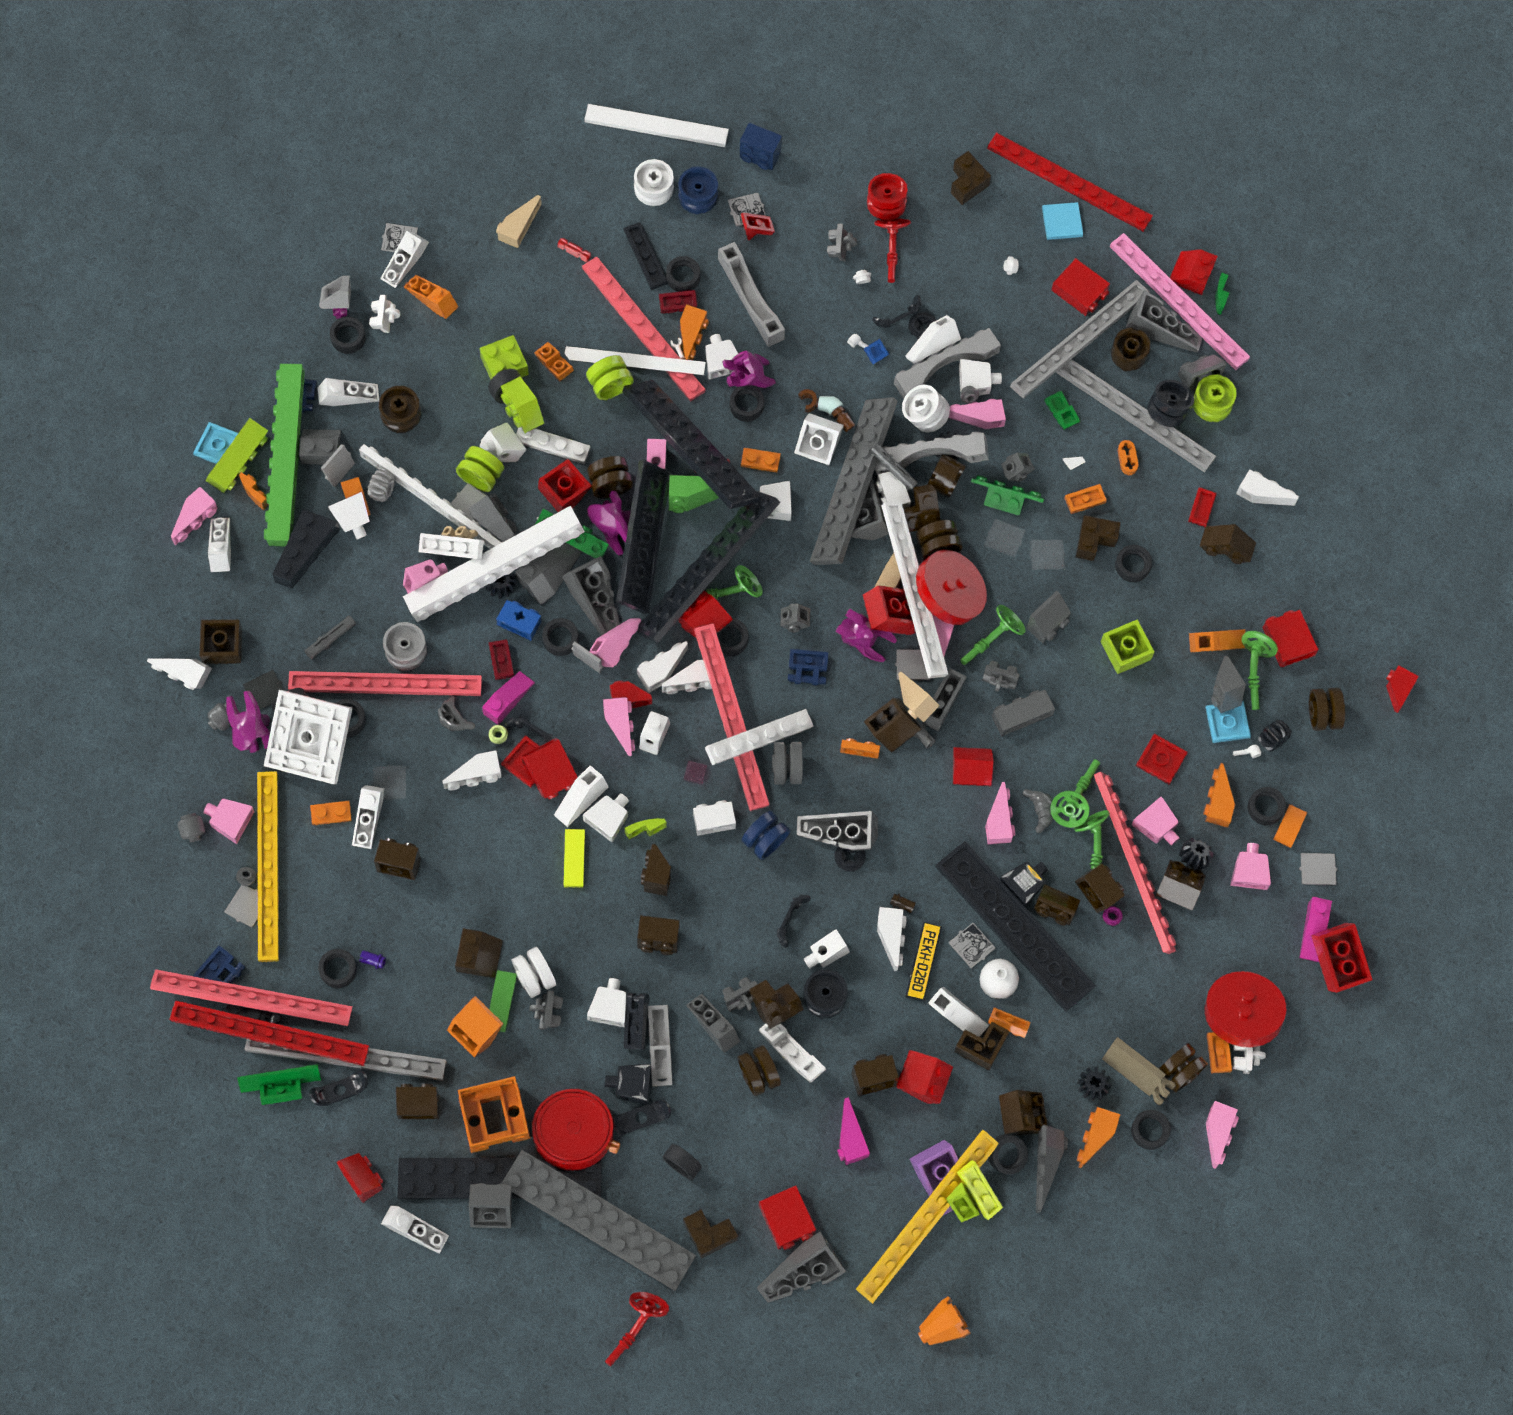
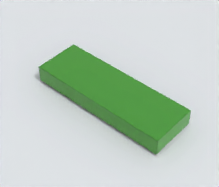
M497 970L489 1010L503 1022L499 1031L506 1032L517 975L516 973Z

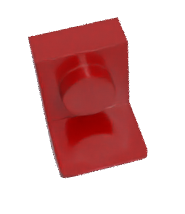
M741 213L747 240L752 239L756 234L770 236L775 232L770 216Z

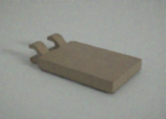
M1118 1037L1102 1058V1060L1150 1096L1152 1094L1157 1105H1161L1164 1101L1159 1095L1167 1098L1170 1093L1165 1087L1173 1090L1176 1086L1172 1081L1164 1077L1165 1073Z

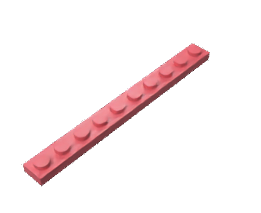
M598 257L593 258L582 266L584 272L653 356L680 359ZM666 371L690 402L705 392V388L693 374Z
M714 624L695 628L694 632L727 738L743 733L747 730ZM753 750L734 757L749 810L753 811L768 807V798Z
M289 671L288 691L294 688H302L305 692L481 696L482 676Z
M1102 772L1094 774L1162 950L1167 954L1176 952L1174 947L1176 941L1172 934L1170 935L1168 932V921L1162 916L1160 911L1162 909L1161 903L1158 899H1155L1153 894L1155 888L1152 882L1148 881L1146 876L1148 871L1145 864L1140 861V850L1133 843V832L1130 828H1127L1125 822L1127 817L1124 811L1120 810L1118 795L1112 790V779L1109 775Z
M156 969L150 987L152 990L344 1026L349 1025L353 1007Z

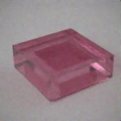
M688 761L684 780L703 784L707 765Z

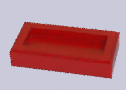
M1199 487L1188 522L1206 527L1217 493Z

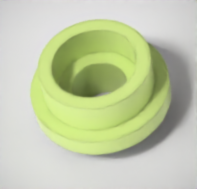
M495 725L489 730V739L495 744H502L508 738V731L504 726ZM497 732L502 734L500 738L495 737Z

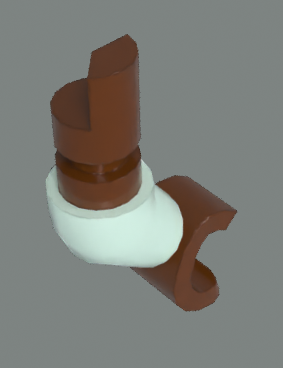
M804 389L798 394L801 400L805 398L812 400L811 404L806 405V412H812L817 407L818 410L828 413L835 419L837 418V422L844 425L843 430L845 433L855 426L849 414L844 413V405L838 398L834 396H820L817 398L815 392L810 389Z

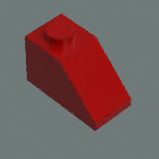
M1399 665L1395 671L1391 669L1386 678L1389 681L1386 688L1394 711L1397 713L1419 677Z
M616 681L610 685L611 698L626 697L627 701H631V708L652 705L651 694L629 681Z

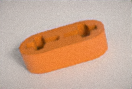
M1124 440L1118 446L1121 470L1126 475H1133L1138 469L1136 449L1131 441ZM1124 446L1130 449L1128 455H1126L1125 450H1122ZM1128 460H1130V464L1133 466L1132 469H1129V467H1125L1127 466Z

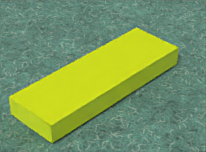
M565 829L564 887H583L585 830Z
M971 1160L957 1172L985 1219L989 1220L1003 1208L975 1161Z

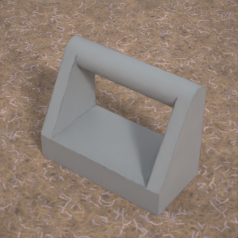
M341 276L322 287L320 308H349L351 298L350 276Z

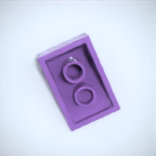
M945 1140L910 1158L913 1168L929 1196L958 1161L952 1145ZM951 1206L946 1210V1212L942 1216L953 1211Z

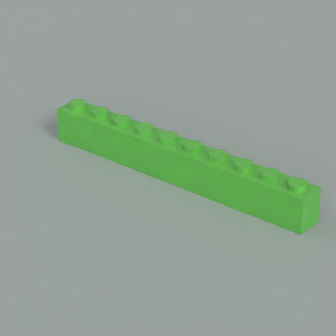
M280 364V369L276 371V381L279 382L278 388H275L277 405L273 407L276 421L272 423L274 440H271V451H273V458L269 460V467L272 469V473L268 476L270 493H267V504H269V511L265 512V521L268 522L267 529H264V540H267L269 546H286L293 532L305 370L302 364Z

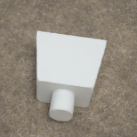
M714 334L710 337L711 344L706 345L705 350L708 379L730 375L734 370L724 368L722 361L724 359L731 360L738 354L731 340L722 341L720 334Z
M960 359V392L966 386H973L978 390L980 396L990 394L991 384H1001V373H991L990 363Z
M508 423L490 429L480 443V448L490 452L501 462H516L526 451V448Z
M790 481L761 486L760 492L776 497L781 502L768 518L791 521Z
M362 492L328 506L344 532L353 530L356 539L367 535L363 524L370 521Z
M650 712L640 736L639 749L655 755L658 754L670 726L668 717Z
M621 793L615 800L605 796L583 814V821L610 842H613L628 817V812L624 809V806L629 800Z
M836 929L810 947L813 953L805 957L804 961L809 969L818 963L824 968L850 951ZM822 951H827L825 955H821Z
M610 978L607 988L598 987L588 1011L587 1020L625 1028L626 992L619 990L620 980Z

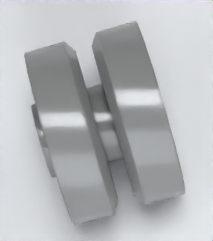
M401 622L391 626L386 631L383 638V647L389 664L396 669L406 671L413 670L424 662L427 655L425 636L419 627L412 623Z

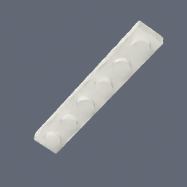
M804 709L705 747V750L712 765L798 734L814 726L807 710Z

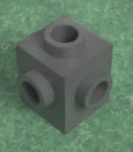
M1017 452L1012 454L1001 464L1005 477L1008 480L1017 482L1025 480L1027 475L1035 470L1028 453Z
M798 603L782 608L780 626L793 633L810 627V608Z

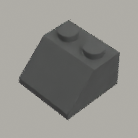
M1214 354L1211 356L1205 355L1192 363H1184L1180 367L1178 375L1182 383L1193 391L1196 390L1198 383L1204 377L1209 375L1222 376L1226 363Z
M303 429L299 451L301 464L324 465L340 446L341 430Z
M1058 591L1030 615L1027 629L1042 643L1046 640L1051 641L1057 635L1056 631L1059 628L1064 629L1070 623L1071 612Z
M1228 655L1222 661L1213 688V696L1211 697L1212 704L1218 708L1220 713L1241 706L1246 686Z
M470 1184V1227L511 1228V1185Z

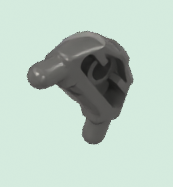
M455 696L449 697L438 709L441 725L450 731L472 730L475 728V724L463 719L460 712L455 708Z
M1025 789L1023 790V795L1030 798V801H1033L1034 809L1039 819L1035 831L1042 833L1054 820L1051 815V803L1053 800L1048 793Z

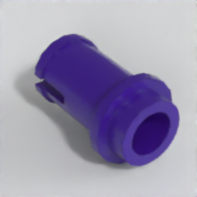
M366 950L362 951L360 955L362 958L359 959V962L375 966L376 969H383L386 963V957H383V954L377 955Z

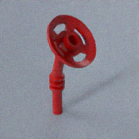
M896 218L893 220L881 219L875 221V225L887 229V233H889V253H887L889 283L895 282V268L898 263V254L896 253L898 229L910 225L911 221L908 219Z
M647 1292L631 1294L629 1303L641 1315L630 1332L625 1333V1336L622 1337L623 1340H619L620 1344L605 1360L606 1364L611 1367L625 1349L630 1348L629 1345L631 1346L632 1342L636 1341L635 1337L649 1317L667 1315L669 1306L665 1300Z

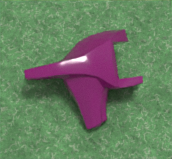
M746 350L738 353L731 360L724 359L722 361L724 368L734 370L727 377V384L730 387L754 385L760 388H767L776 383L774 379L764 375L763 366H767L770 363L769 360L761 355L752 354Z
M612 491L609 495L612 503L606 500L602 505H590L587 510L591 522L603 532L606 541L616 554L621 556L623 555V550L619 543L618 535L620 534L626 543L631 510H622L620 497L616 491Z
M849 609L845 614L848 618L841 622V625L837 627L835 632L841 635L844 643L855 647L866 658L884 662L885 658L872 648L878 636L894 644L897 642V639L891 632L872 630L869 619L863 613L858 614Z
M250 691L244 692L246 711L239 712L233 696H228L226 708L228 720L232 727L233 745L240 751L250 749V753L257 752L259 747L256 738L261 737L263 745L267 749L270 731L267 729V726L271 722L269 716L260 714L257 701Z

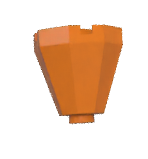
M950 1297L941 1300L919 1326L921 1332L918 1335L924 1344L928 1342L931 1346L964 1338L971 1334L969 1329H965L968 1325L956 1305L953 1306L950 1303L952 1302Z

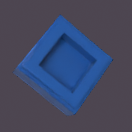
M880 339L864 348L872 364L889 355Z

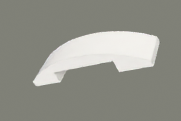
M765 1024L759 1029L760 1033L785 1061L809 1082L815 1080L826 1070L813 1055L811 1056L788 1034L787 1029L781 1024L771 1029Z

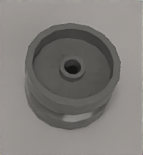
M774 742L772 772H774L775 785L786 783L787 772H789L791 784H802L801 742H791L789 754H786L784 742Z

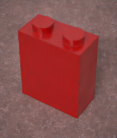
M1075 258L1053 282L1051 291L1086 316L1089 312L1093 313L1098 307V302L1105 300L1109 295L1110 283Z
M1290 610L1285 612L1283 616H1272L1265 621L1263 630L1265 635L1269 636L1277 644L1278 652L1275 657L1280 668L1316 655L1318 648L1301 610L1295 612Z
M557 738L522 755L543 798L548 797V799H552L559 795V791L563 789L566 791L570 790L578 778L560 740Z
M797 1186L759 1201V1208L778 1250L781 1248L788 1250L795 1246V1242L799 1240L805 1242L816 1233V1228Z

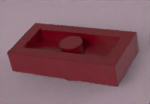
M695 290L659 294L661 314L684 311L686 304L697 308Z
M508 640L488 642L495 680L514 677Z

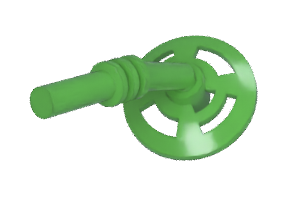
M738 565L735 568V575L738 580L737 585L719 590L711 588V590L706 589L705 591L715 599L746 591L757 598L763 593L761 584L756 576L742 565Z
M998 605L996 611L1001 620L1000 625L985 639L982 638L978 641L974 648L960 659L961 663L966 665L979 653H983L990 647L989 644L1005 630L1023 635L1026 630L1019 617L1008 607Z
M1248 631L1243 634L1241 640L1244 647L1251 652L1250 676L1248 677L1250 685L1248 687L1251 689L1252 710L1260 709L1258 687H1260L1258 683L1260 680H1258L1259 676H1257L1258 657H1274L1278 652V647L1269 636L1257 631ZM1248 638H1257L1258 640L1250 641Z
M1094 759L1085 775L1081 776L1076 784L1077 788L1075 791H1064L1054 797L1051 803V815L1058 824L1074 828L1082 825L1087 820L1089 804L1085 797L1082 796V793L1091 784V778L1100 765L1098 760ZM1064 796L1065 798L1061 800L1059 806H1056L1057 801ZM1082 810H1085L1083 816L1077 820L1076 818L1081 814ZM1062 812L1065 816L1070 817V820L1062 819L1058 813Z
M1108 810L1089 816L1082 825L1074 827L1076 832L1090 830L1091 833H1094V854L1091 855L1093 857L1091 858L1092 862H1090L1091 869L1102 863V827L1100 824L1109 816Z

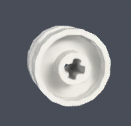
M652 159L642 162L636 168L634 173L635 195L641 202L646 205L657 206L666 203L672 197L674 177L673 171L668 164L661 160Z
M920 385L910 390L905 396L902 403V411L904 416L920 431L929 433L940 429L947 422L950 406L948 401L932 386Z
M537 947L527 951L530 964L521 955L511 959L520 983L531 998L541 993L538 981L547 990L556 986L553 974Z

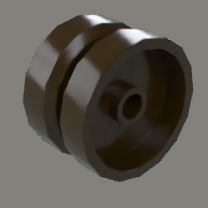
M393 386L381 395L379 399V412L386 428L396 433H406L413 430L419 424L421 419L420 402L417 394L412 389L405 386Z
M610 456L602 458L587 468V474L592 482V491L595 497L606 499L610 498L609 495L612 491L622 495L632 488V477L628 473L629 467L624 457Z
M936 521L917 531L916 537L918 544L922 546L921 553L924 560L940 550H951L959 553L963 549L960 537L956 536L958 529L954 521Z
M1338 687L1328 688L1326 693L1323 689H1311L1308 706L1313 730H1325L1327 726L1332 730L1342 729L1345 722V703L1341 689Z
M1190 1043L1178 1050L1159 1068L1166 1074L1164 1076L1166 1079L1176 1074L1170 1080L1176 1085L1173 1088L1175 1093L1194 1081L1208 1065L1203 1057H1197L1189 1062L1196 1053L1195 1048Z
M764 1045L753 1050L754 1059L747 1052L737 1056L743 1078L755 1097L765 1092V1084L770 1089L781 1085L777 1069Z

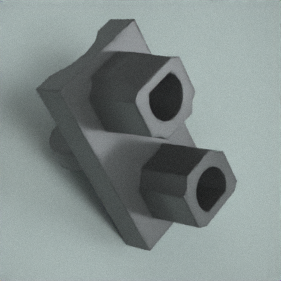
M843 223L837 224V229L829 230L828 233L830 242L836 241V245H828L827 253L829 257H838L840 261H846V251H851L852 247L857 245V239L853 237L852 233H848L847 230L843 229Z
M991 661L989 665H986L982 681L995 685V691L999 692L1000 687L1015 690L1019 678L1017 667L1008 666L1007 670L999 668L1000 664L996 661Z
M745 977L739 982L740 989L736 991L732 987L723 989L724 1001L729 1012L736 1008L740 1010L744 1007L748 1011L752 1010L751 1003L754 1001L749 989L757 985L755 981L751 982Z
M548 991L547 994H543L542 999H536V1005H530L529 1007L531 1012H535L534 1019H540V1030L560 1026L561 1017L552 1015V1008L561 1009L563 998L554 995V991Z

